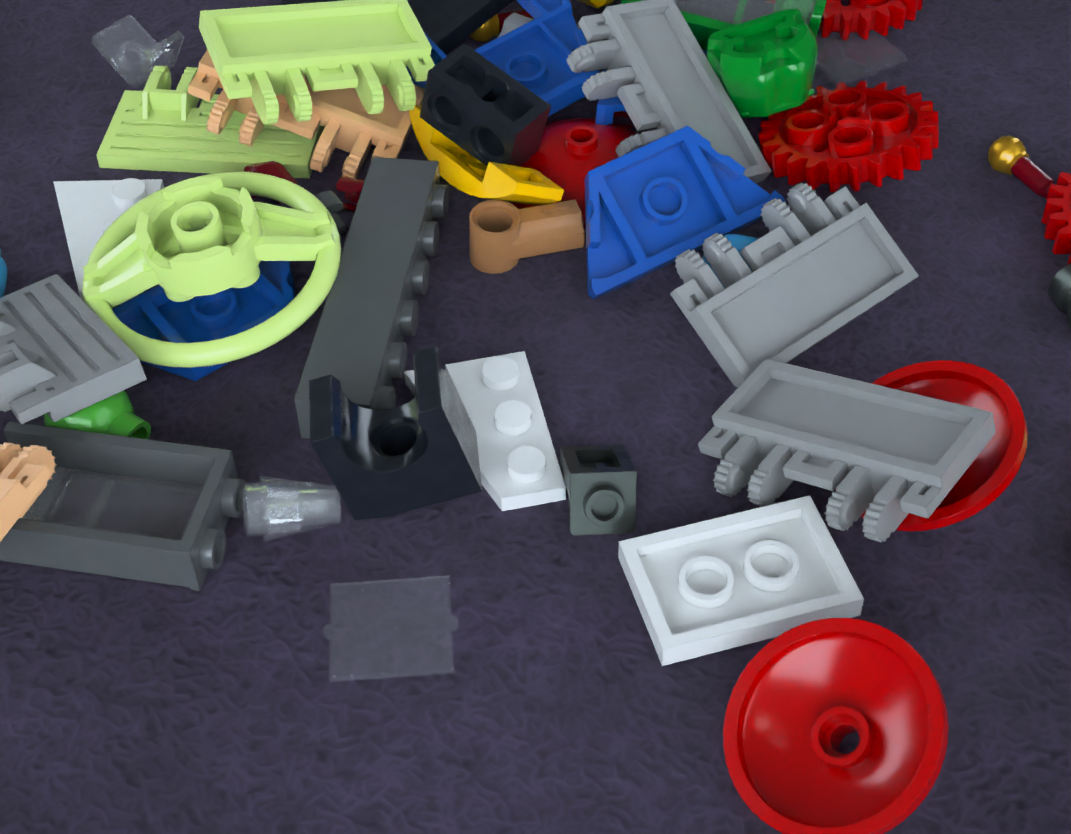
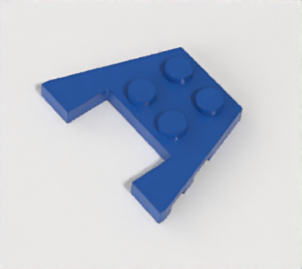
M516 0L534 20L474 51L550 104L551 108L548 115L550 116L586 97L581 88L583 83L587 81L586 79L600 72L595 70L574 73L567 63L566 59L571 54V51L587 44L581 28H578L573 17L570 0ZM425 33L432 47L430 57L436 65L447 56ZM407 66L406 68L411 76V81H413L414 84L425 89L426 81L415 82Z

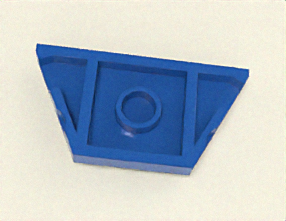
M689 126L589 171L584 179L588 295L594 300L675 262L676 256L688 249L691 251L695 250L696 252L703 248L702 243H704V240L715 233H722L725 236L748 227L763 219L760 214H762L761 208H763L764 204L775 198L777 200L781 199L784 202V197L775 190L769 194L743 174L746 168L730 156L716 152L707 139Z
M261 261L258 265L260 277L254 284L245 288L232 287L213 295L195 296L185 302H174L167 298L163 287L157 285L112 310L118 319L130 329L160 341L194 343L225 338L246 331L266 321L286 307L296 297L292 261ZM140 360L141 363L195 382L228 364L182 368L160 366Z

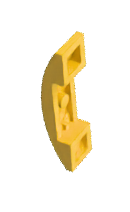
M415 105V109L410 110L411 124L423 153L429 161H439L440 176L458 190L479 198L526 205H546L561 201L564 189L536 169L489 162L488 166H485L421 119L420 112L422 106Z

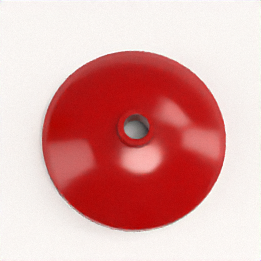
M569 118L553 121L545 125L539 150L520 167L536 169L564 189L561 201L558 202L576 199L581 210L583 228H586L584 179L587 173L619 158L615 150L617 145L624 141L625 138H629L637 133L615 122L608 125L595 124L596 118ZM511 202L518 209L540 206Z
M936 360L899 368L871 383L993 412L995 435L929 518H924L909 513L896 529L897 531H926L965 520L997 499L1015 478L1026 453L1028 440L1027 422L1021 404L1013 390L994 373L966 362ZM865 510V512L861 515V518H862V519H864L863 516L865 515L866 510Z
M819 619L794 627L773 639L753 657L739 676L729 698L724 717L723 748L725 761L731 780L749 809L762 821L782 834H884L910 816L932 789L946 754L949 728L948 713L944 695L933 671L922 656L899 635L878 624L861 619ZM850 733H858L859 743L856 749L848 754H840L839 745L842 739Z

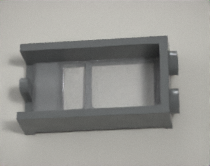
M16 422L7 423L4 434L8 443L20 444L21 448L29 447L30 445L47 447V450L52 451V456L56 457L54 462L57 465L54 468L56 473H53L51 476L52 480L49 479L47 481L46 488L25 515L16 521L0 542V561L190 587V590L196 591L201 590L209 569L217 570L220 568L226 550V534L224 530L229 517L238 518L241 515L246 499V483L244 479L238 478L232 450Z

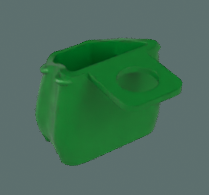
M786 9L716 31L709 36L707 59L741 118L766 117L798 107L815 92L812 84L817 64L818 46L813 32L805 24L799 10Z

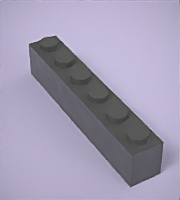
M372 157L341 253L337 277L328 293L294 398L301 438L310 439L309 380L331 374L340 381L342 392L351 402L363 408L374 410L395 408V388L391 385L393 378L403 379L405 376L407 344L403 341L405 335L415 336L419 306L415 297L416 295H426L429 262L426 260V257L437 255L440 228L436 220L437 218L446 219L449 210V186L440 185L439 161Z

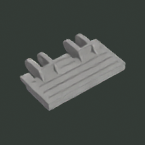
M645 0L606 6L601 14L582 16L578 24L588 42L608 39L581 45L579 48L571 51V54L566 59L571 71L574 73L608 68L606 72L597 73L586 79L587 81L583 83L581 88L587 100L595 101L597 99L619 97L637 131L658 128L625 138L615 149L618 157L689 126L707 139L716 152L730 156L746 168L743 174L754 183L764 181L772 172L674 0Z
M800 183L789 189L787 193L788 198L786 199L789 203L788 206L785 201L783 202L781 199L777 200L776 198L767 202L761 208L762 214L760 215L763 218L762 221L765 223V227L769 228V233L744 247L740 254L735 247H732L731 241H728L727 237H724L722 233H715L706 238L704 243H702V250L707 262L711 264V268L695 250L691 251L688 249L676 256L677 259L674 260L676 265L674 266L680 276L679 278L683 279L684 284L674 289L670 295L735 387L738 388L765 359L782 363L790 362L919 277L869 205L865 203L860 206L846 186L822 201L811 186L809 187L807 183Z
M58 274L0 298V411L12 410L21 424L45 413L53 422H56L147 380L139 357Z
M765 359L711 416L714 427L701 439L698 446L701 454L722 459L720 464L717 465L716 472H714L715 478L713 481L715 482L716 492L729 497L736 496L748 483L747 497L750 498L749 502L764 507L775 503V499L779 498L794 480L834 491L836 488V492H832V496L828 498L829 501L824 513L826 514L825 521L828 522L827 525L841 531L848 530L850 526H853V522H856L866 510L862 523V532L865 533L864 537L882 543V541L890 538L891 532H895L909 513L929 518L996 432L993 412Z

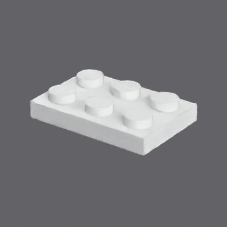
M810 495L619 541L618 559L662 666L778 637L784 632L807 622L827 618H853L861 615L864 598Z

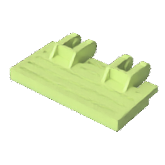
M344 0L200 11L199 30L227 98L251 97L258 116L264 125L277 124L279 102L276 95L284 94L296 121H309L311 119V115H313L312 101L303 76H306L312 91L355 88L367 114L383 112L385 101L381 85L387 86L399 111L415 109L417 98L415 86L406 67L408 66L415 82L427 80L428 71L435 66L430 57L432 47L407 0Z
M154 66L143 91H124L96 154L100 168L210 174L244 172L245 166L250 164L275 161L281 163L294 178L310 179L312 169H310L311 157L325 127L319 125L311 140L271 124L264 125L255 143L250 147L239 143L240 126L243 119L246 118L244 113L234 111L226 127L223 128L219 135L207 131L208 118L219 95L214 94L210 102L202 99L199 108H196L199 98L188 94V87L196 75L198 67H186L177 89L171 90L172 79L168 66Z

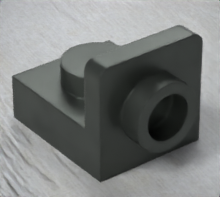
M625 445L560 447V470L568 492V527L570 533L574 536L632 533L636 528L637 471Z

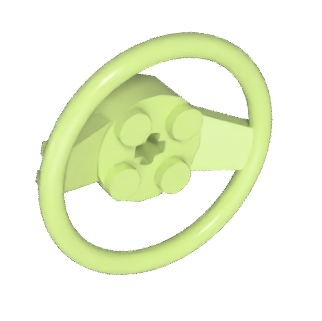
M222 172L197 176L169 185L143 198L121 214L106 229L92 250L86 266L83 267V299L141 361L160 366L182 368L224 364L253 355L276 344L298 329L314 314L330 292L337 277L341 258L340 235L333 217L324 204L312 193L293 182L276 176L254 172ZM250 195L270 198L282 202L291 208L253 202ZM261 261H316L309 280L286 307L266 321L246 331L221 339L194 343H175L152 339L127 327L112 310L113 307L157 284L163 287L167 298L171 301L185 302L195 296L213 295L232 287L245 288L254 284L260 277L258 265Z

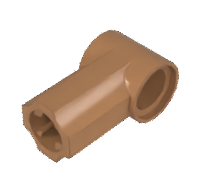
M576 199L517 209L516 206L506 201L487 200L473 207L469 214L470 263L481 272L490 274L503 273L515 267L520 258L584 247L585 231L581 210Z

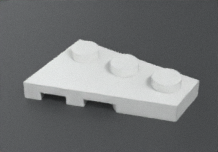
M127 178L123 180L53 181L78 291L83 301V267L86 266L97 241L106 229L127 209L150 194L164 188L162 179L139 180Z
M525 351L445 364L476 430L481 484L501 511L566 500V486ZM414 370L404 371L406 386L416 397Z

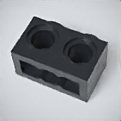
M463 43L428 71L420 118L485 166H488L489 162L520 167L539 150L551 105Z

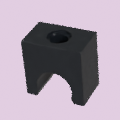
M437 346L414 352L413 364L416 397L409 403L394 409L374 410L363 408L351 402L342 392L340 381L331 374L309 380L310 443L355 520L382 518L482 492L476 430Z

